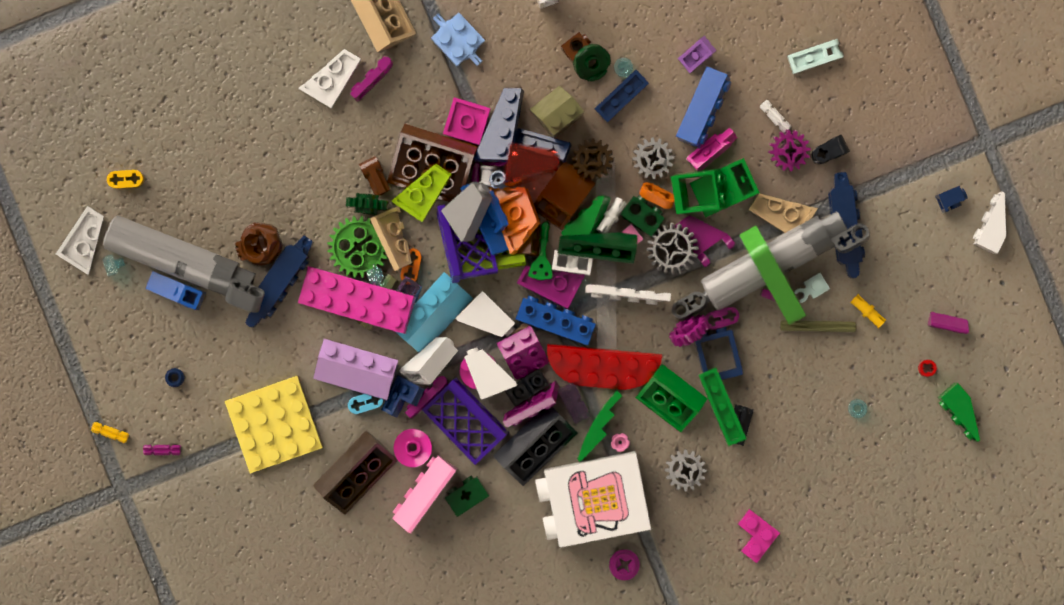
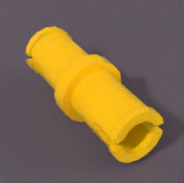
M859 293L850 302L863 313L862 316L864 318L867 317L877 328L886 321L874 309L875 306L867 303Z

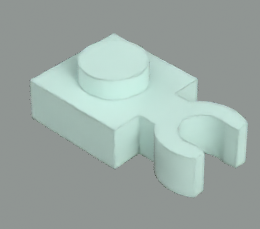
M818 273L803 282L806 288H798L793 293L802 292L804 296L799 300V303H803L809 295L814 299L830 288L821 273Z

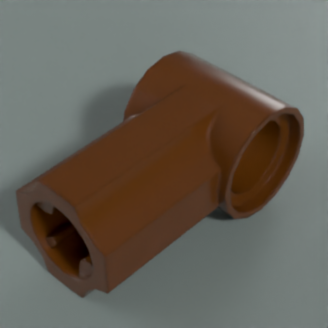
M377 156L359 163L362 173L368 179L375 195L380 196L391 190L383 175V169Z

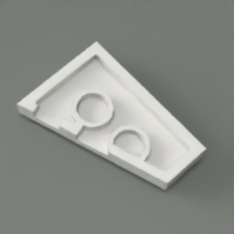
M87 206L56 255L89 275L104 216Z

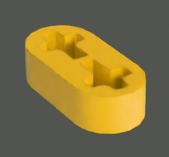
M138 170L113 171L108 174L107 183L115 189L137 188L144 183L145 178L142 172ZM135 173L136 176L140 177V180L136 182L137 184H134V181L131 180L127 181V178L134 177ZM117 175L119 178H124V181H118L117 185H115L114 182H111V179Z

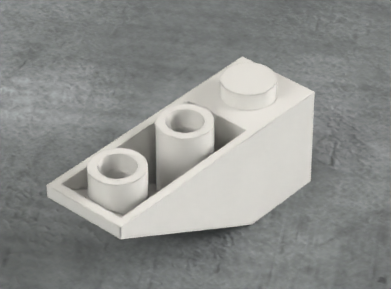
M999 192L997 195L994 194L990 201L992 207L989 212H985L981 220L984 223L981 229L978 228L973 236V239H975L974 245L992 254H998L1006 238L1004 192Z

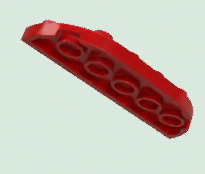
M547 344L548 360L555 373L563 380L578 386L619 390L634 389L647 383L660 367L662 361V354Z

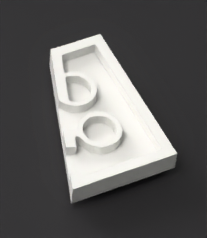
M344 49L298 89L332 109L361 59Z

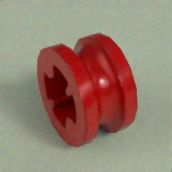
M928 359L922 361L918 366L919 373L924 377L934 375L937 370L934 361ZM924 364H931V373L929 371L926 373L923 371V369H925L923 368Z

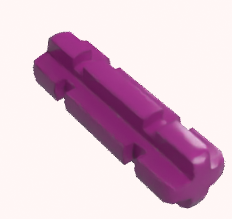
M144 445L143 454L181 455V445Z

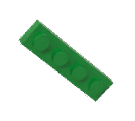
M715 367L699 374V379L727 445L731 446L745 440V434L717 368Z

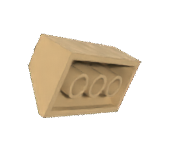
M351 0L377 52L391 48L416 35L399 0Z

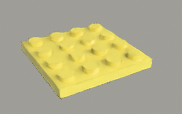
M298 376L225 401L250 473L323 448Z

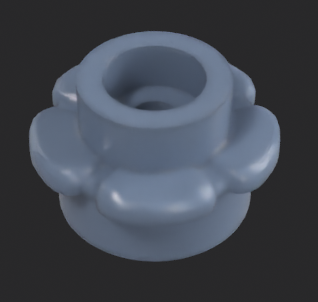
M501 171L493 172L489 178L491 187L494 189L504 188L506 182H508L507 175Z

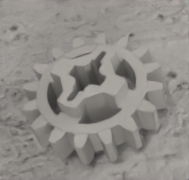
M654 137L651 138L650 142L644 139V145L639 143L637 145L639 151H633L637 155V157L632 158V161H637L634 168L639 167L638 174L640 175L644 172L645 178L652 175V179H655L657 174L662 178L663 171L665 173L669 172L667 166H673L669 162V160L674 159V156H669L672 149L667 150L668 143L666 142L662 145L660 138L657 142H655ZM654 146L653 150L649 152L643 151L646 147ZM660 148L664 151L666 159L661 157ZM656 150L658 161H654L650 167L651 162L648 156H652ZM640 158L645 160L647 164L646 169L641 164ZM657 165L663 166L660 170L652 171Z
M684 449L683 454L677 451L676 457L670 455L671 462L666 461V464L669 465V468L664 469L665 472H669L666 479H672L670 485L672 486L676 483L677 490L681 486L684 491H687L688 487L694 490V484L700 486L699 480H705V477L702 476V473L707 472L706 469L702 468L705 462H699L701 456L694 457V451L688 454L687 449ZM685 458H691L695 463H687ZM678 460L679 465L677 467V470L673 471V466L675 462ZM682 462L687 468L690 467L688 471L689 479L684 473L680 472L683 470ZM698 470L697 477L693 480V473ZM682 477L687 483H681L675 478Z

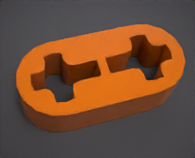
M650 182L643 183L639 194L644 199L665 209H671L675 202L674 195L671 192Z
M411 248L409 249L410 255L412 252H415L418 260H414L413 266L409 264L401 269V280L406 284H413L417 281L422 259L421 253L417 249ZM409 267H411L412 274L415 275L414 279L411 278L410 281H407V278L404 277V273H408Z

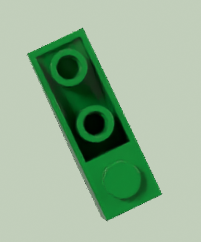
M604 195L596 197L592 201L593 204L589 208L583 209L575 221L572 220L564 226L565 229L561 234L563 236L597 234L596 228L603 220L611 198Z
M954 383L937 397L940 400L938 404L945 412L949 411L953 415L951 417L952 421L957 426L961 425L965 431L963 433L970 441L979 442L980 437L971 397L959 383Z

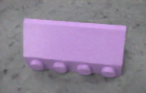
M324 339L313 379L387 400L397 370L398 360Z

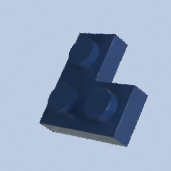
M397 375L388 399L385 400L381 410L398 418L405 401L417 407L425 389Z

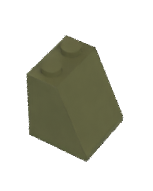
M560 86L529 109L553 138L560 135L584 114L583 109L575 99Z

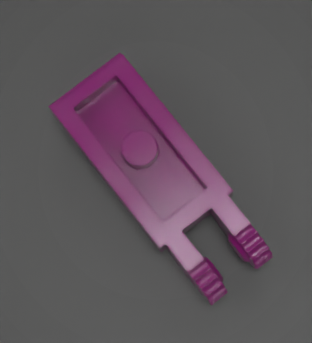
M383 56L378 61L377 67L369 70L365 75L366 78L361 83L358 82L352 87L350 94L357 102L392 69L393 62L390 57Z
M439 376L433 381V387H427L424 390L417 407L410 403L407 405L406 408L408 410L405 413L409 418H414L448 385L449 382L446 377Z

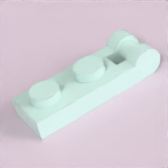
M838 39L788 55L787 58L792 73L796 74L843 58V53L840 52L838 47ZM831 48L833 54L828 56L826 49Z

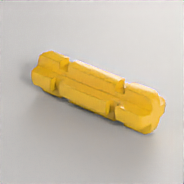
M94 422L91 431L96 434L101 433L102 436L113 440L118 439L122 443H126L129 438L128 433L119 432L120 430L106 425L102 426L98 422Z

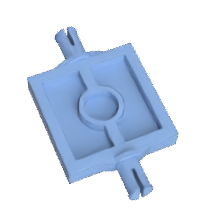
M439 13L433 18L440 28L431 37V40L456 67L469 58L476 66L483 62L477 56L476 50L485 40L460 13L448 21H445Z

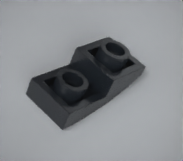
M540 369L517 382V386L507 389L505 392L513 405L517 406L547 387L549 383Z

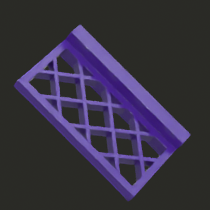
M445 205L437 206L436 214L452 283L460 282V279L498 273L495 255L491 254L489 248L485 253L476 249L480 241L486 244L483 235H475V238L478 240L474 246L467 242H461L441 212ZM461 245L470 249L466 257L458 252ZM472 252L482 257L477 264L468 259ZM486 259L492 263L493 268L484 269L480 264ZM465 262L475 267L472 272L463 273L462 266Z
M457 377L422 409L474 465L509 433ZM450 390L454 394V402H444V393ZM432 405H441V415H433L428 409ZM444 405H454V416L444 415ZM457 405L465 406L468 409V416H457ZM444 418L454 419V429H447L444 426ZM457 419H468V430L457 429ZM471 419H478L481 422V430H470ZM457 432H468V443H460L457 440ZM470 433H481V443H470ZM484 433H491L496 440L492 444L484 443ZM470 446H481V454L477 458L470 453Z

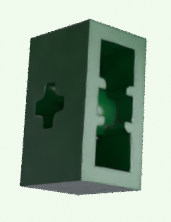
M471 475L462 481L464 485L458 489L454 486L446 492L448 495L445 496V500L457 517L490 496L478 476L473 478ZM463 490L471 492L469 495L470 499L466 497L462 499Z

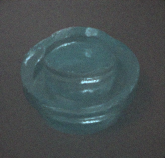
M620 58L615 62L614 71L618 76L626 77L632 73L633 64L628 58Z

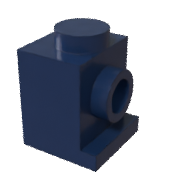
M960 186L935 196L942 213L948 212V207L952 210L962 206L961 202L968 199L965 190L961 189Z

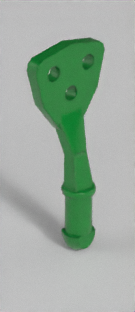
M544 221L541 225L540 254L532 263L528 273L530 278L537 280H549L553 277L551 265L546 258L550 224Z

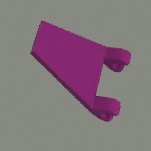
M691 215L678 223L682 225L681 231L685 227L689 228L686 233L687 235L691 232L694 233V236L690 238L691 240H698L693 246H698L699 250H693V253L698 255L697 258L703 267L710 265V260L703 252L721 239L728 249H732L735 246V242L727 233Z

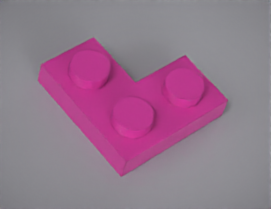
M750 509L738 522L739 526L752 535L741 551L757 563L780 532Z

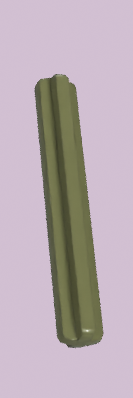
M782 320L780 322V330L855 332L856 322L796 321L789 325L787 320Z

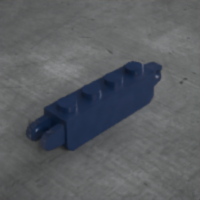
M846 172L835 173L834 188L828 193L830 213L838 212L846 228L849 229L857 225V220H860L859 208L856 209L855 201L858 200L856 189L853 190V185L850 186ZM862 229L855 233L856 237L863 238ZM850 234V240H852V243H854L855 241L853 240L852 234ZM843 239L840 240V245L846 247L847 241H844ZM859 246L848 253H841L835 247L837 262L841 265L845 264L848 278H857L860 270L859 262H863L862 258H865L864 247Z
M303 236L295 245L285 247L258 286L265 293L261 308L256 313H249L248 318L245 320L246 325L256 327L262 318L267 319L274 315L277 310L275 308L276 304L285 299L288 294L286 290L289 285L293 286L299 278L296 275L300 269L304 270L310 262L307 260L309 258L308 253L314 243L311 239Z

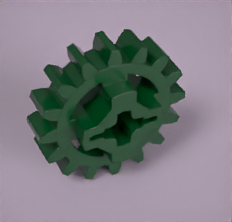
M356 193V197H346L345 207L355 208L354 213L377 215L378 210L387 211L388 201L379 200V195Z

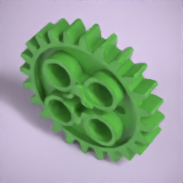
M353 216L352 222L345 218L346 224L344 225L339 222L340 229L333 228L336 234L329 235L333 242H327V244L332 246V249L327 251L334 254L329 259H336L333 266L340 265V272L346 269L347 276L351 272H353L354 278L357 277L358 273L364 278L365 272L371 276V270L374 269L378 272L377 265L384 266L381 260L388 259L384 255L385 250L371 224L370 218L366 222L363 216L360 217L359 221ZM359 228L365 230V236L361 239L355 236V232ZM372 236L371 240L361 246L362 251L356 250L348 258H345L347 253L355 249L356 242L361 244L366 238ZM343 240L350 242V248L346 251L340 248ZM370 243L377 245V251L373 254L367 251V246ZM355 255L362 257V263L358 266L352 263V258Z

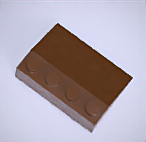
M404 124L399 135L387 183L406 189L433 165L438 164L452 174L438 199L451 202L462 192L461 187L467 184L478 146Z

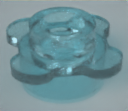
M373 264V268L367 270V276L371 284L380 286V282L384 278L383 272L380 268H377L376 264Z

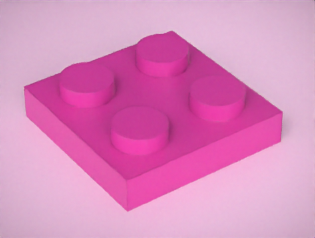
M454 97L443 135L480 145L491 108Z

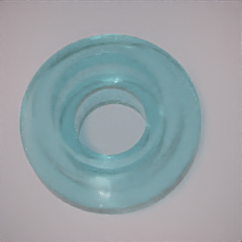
M854 399L848 405V412L854 418H861L867 413V405L861 399ZM856 405L861 407L859 412L854 411Z

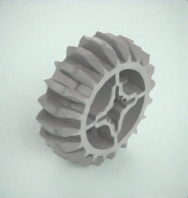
M670 223V229L664 224L663 232L660 228H657L656 231L659 235H652L655 238L654 242L648 240V243L653 245V248H647V251H653V254L649 255L648 258L656 259L651 264L654 266L659 263L658 271L665 267V274L671 269V274L675 275L676 269H678L680 274L683 273V266L686 270H689L688 262L694 265L695 262L691 260V257H698L697 254L693 253V250H699V247L693 246V244L697 243L698 240L690 239L694 236L693 232L688 235L686 234L689 230L688 227L681 231V224L677 225V229H675L674 223ZM674 233L669 243L660 242L665 235ZM680 235L686 239L688 250L682 249L679 246ZM673 244H676L675 247L678 248V250H681L682 252L677 251L670 254V250H668V248H665L664 246L669 247L673 246ZM658 248L666 251V263L660 259ZM676 255L686 256L682 262L671 265Z

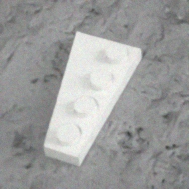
M586 285L585 293H591V297L603 298V295H608L611 300H621V297L628 298V302L639 303L640 299L646 300V304L651 305L670 301L671 293L655 294L654 291H636L635 289H618L617 287Z

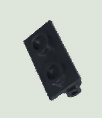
M735 404L734 411L746 437L754 409ZM745 440L740 441L736 444L744 446Z

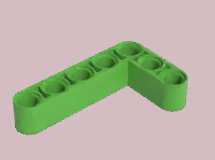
M757 226L739 234L788 324L791 325L806 317Z

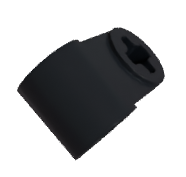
M841 134L816 147L811 153V158L816 164H824L849 153L850 150ZM824 152L825 156L822 158L818 157L817 154Z

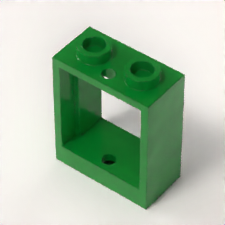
M721 169L681 173L671 176L676 214L717 210L726 207L727 195L723 189L724 175L721 173ZM712 175L716 203L689 206L685 179Z

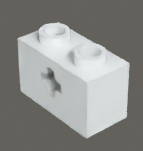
M555 250L552 270L590 276L593 258L557 254L558 250Z

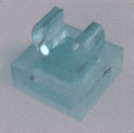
M113 255L105 256L102 259L108 277L115 276L118 273L117 268L125 265L123 258L114 260Z

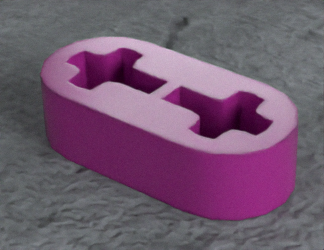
M733 307L713 311L705 315L707 320H709L710 315L713 318L720 317V321H716L715 326L710 324L709 329L728 326L736 323L739 319V312ZM729 310H731V313L736 314L733 317V321H730V319L723 320L722 316L727 315Z

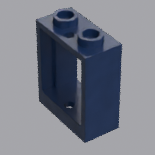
M727 327L716 329V333L712 335L706 332L700 340L694 342L703 373L708 371L701 342L728 336L736 368L718 372L721 380L743 375L733 331L727 330Z

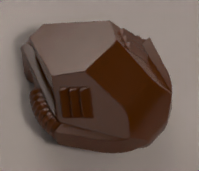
M254 222L244 229L241 241L235 243V250L241 261L248 259L252 264L263 266L269 265L281 252L283 244L277 227L271 224Z

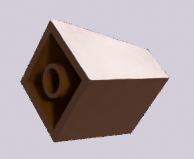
M563 162L534 203L536 212L560 230L564 229V226L569 222L596 184L594 181H591L589 176L585 180L583 173L578 176V170L573 168V164Z

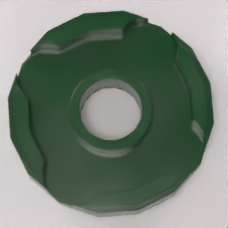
M599 44L586 45L578 51L574 58V71L581 79L589 82L599 80L607 73L608 66L611 64L610 54ZM592 59H596L595 65L589 67V62Z

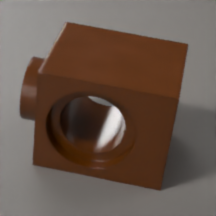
M580 32L561 45L562 51L572 63L578 51L572 49V44L580 42L584 47L591 43L589 38L585 34L581 35Z

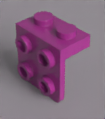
M531 325L497 343L515 379L525 377L527 374L549 363Z

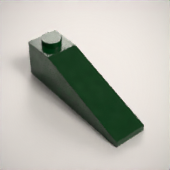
M615 232L560 236L557 254L634 264L637 250V235Z

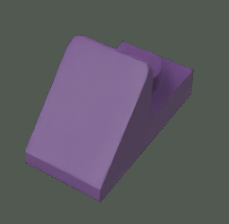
M703 36L678 59L687 71L691 73L716 52V49Z

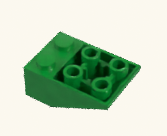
M744 158L720 168L721 173L724 175L723 189L727 195L726 207L702 211L705 218L759 194V190ZM712 175L703 176L690 182L699 205L716 203Z

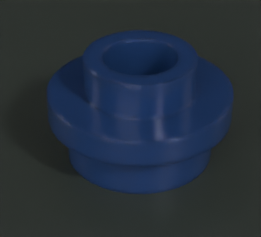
M178 368L168 370L165 375V381L171 387H179L185 379L184 373ZM173 374L178 375L177 381L172 380Z

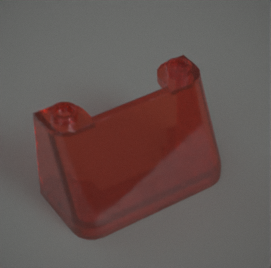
M510 143L504 179L505 187L514 188L553 175V172L558 170L560 155H556L557 150Z

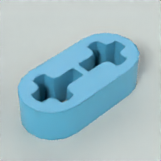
M362 394L349 400L348 409L354 414L363 413L380 407L384 399L380 398L377 405L374 402L368 404L367 400L371 399L372 396ZM354 400H357V402L364 401L365 405L359 407V411L356 408L352 409L351 406L354 404Z

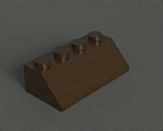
M366 430L313 486L323 499L346 515L398 460L380 441Z

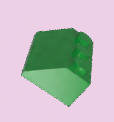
M663 364L660 365L635 397L679 432H682L708 399Z

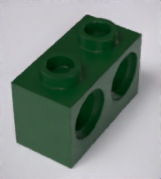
M638 195L637 198L633 196L620 216L651 238L665 219L662 216L663 212L655 206L653 209L646 205L648 201ZM631 205H639L641 212L638 215L632 214L630 211ZM652 215L656 218L654 226H649L646 223L647 216Z

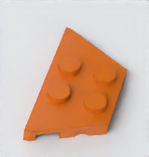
M488 187L489 191L493 190L495 196L499 199L501 209L507 216L509 225L502 233L510 254L515 255L540 224L529 190L525 187H504L502 189Z

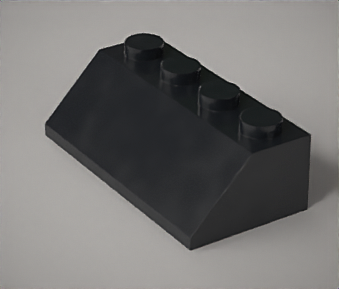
M553 407L550 409L544 408L536 416L532 417L493 456L510 475L524 486L578 432Z

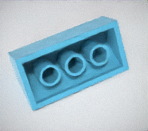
M444 272L413 306L406 334L396 333L415 350L420 352L436 337L440 336L470 303L473 297L457 283H452L451 277Z

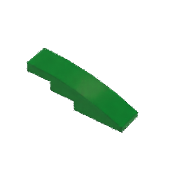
M617 390L607 400L593 420L577 457L579 462L607 435L602 428L614 416L609 409L622 397Z

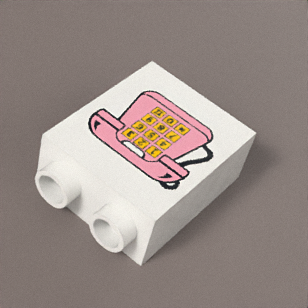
M635 451L544 469L546 478L535 480L539 501L550 500L553 516L543 517L547 540L558 538L559 548L651 530Z

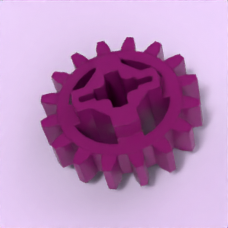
M786 129V134L780 131L779 138L773 136L775 143H769L773 147V150L768 151V153L773 154L770 160H776V167L782 165L781 170L783 171L788 167L791 172L794 166L799 170L800 163L806 164L804 158H810L806 154V151L811 150V148L806 147L809 141L802 140L805 136L803 134L797 136L798 131L796 130L792 134L789 129ZM793 138L797 139L801 146H796ZM782 140H784V143L782 144V146H781V147H778V145L780 144V142H781ZM789 146L794 149L790 152V155L785 152V150L789 149ZM798 154H801L800 157L795 161L796 156ZM778 155H783L786 163L781 161Z
M704 315L690 316L676 324V327L673 328L674 331L670 332L669 338L675 347L691 345L695 341L700 340L703 334H706L710 324Z

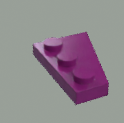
M525 266L517 281L518 285L569 309L585 278L584 274L552 270V279L537 280L529 277L528 273L531 267Z
M556 380L550 384L551 388L547 391L542 392L540 390L530 402L523 401L506 412L503 419L506 428L511 425L516 426L527 417L532 418L544 408L550 409L556 403L560 387Z

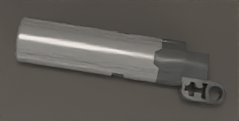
M117 215L112 219L104 237V249L226 296L225 300L227 303L252 313L260 311L265 293L262 289L253 286L256 273L241 268L240 263Z

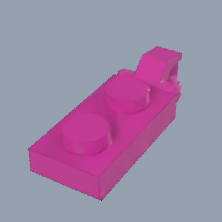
M730 128L722 134H714L704 145H701L700 149L697 148L686 159L697 171H702L724 153L737 139V136Z

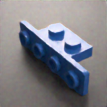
M470 184L462 186L461 191L466 189ZM492 190L489 191L492 200L479 229L491 254L495 255L508 250L502 231L509 223L507 216L501 209L499 199Z

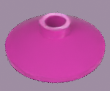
M408 429L397 436L393 449L395 457L401 464L407 467H418L429 459L432 452V444L429 437L423 431ZM411 444H415L417 446L416 451L410 450L409 447Z

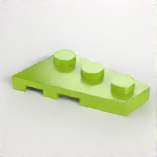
M435 164L391 200V202L423 222L452 174L438 164Z

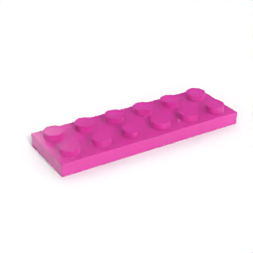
M308 266L298 303L406 334L416 297Z

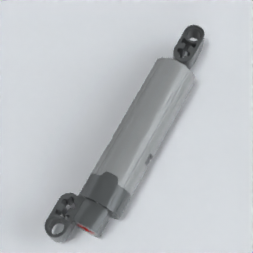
M835 212L822 220L815 216L766 244L783 275H785L788 271L796 269L834 247L841 253H848L866 243L870 238L868 227L864 224H857L847 229L839 213ZM860 229L866 231V235L863 238L855 236V233ZM850 234H852L853 240L855 241L854 243H852V240H850ZM840 240L847 241V246L840 245ZM748 253L702 278L701 283L705 291L703 293L693 292L675 302L672 306V313L677 319L685 320L703 311L710 301L717 310H721L765 286L766 283ZM697 297H698L699 299H702V300L700 301V302H701V305H697V304L695 303V302H696L695 299H696ZM687 302L691 304L693 310H691L690 307L686 304ZM680 306L686 307V312L683 315L677 314V309Z

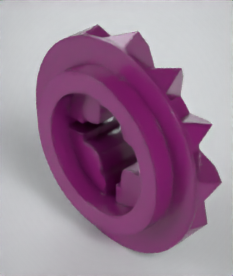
M622 549L615 552L609 561V569L612 575L619 580L632 579L640 568L637 555L630 550ZM619 558L625 562L631 560L628 564L629 572L625 568L618 569L621 565Z

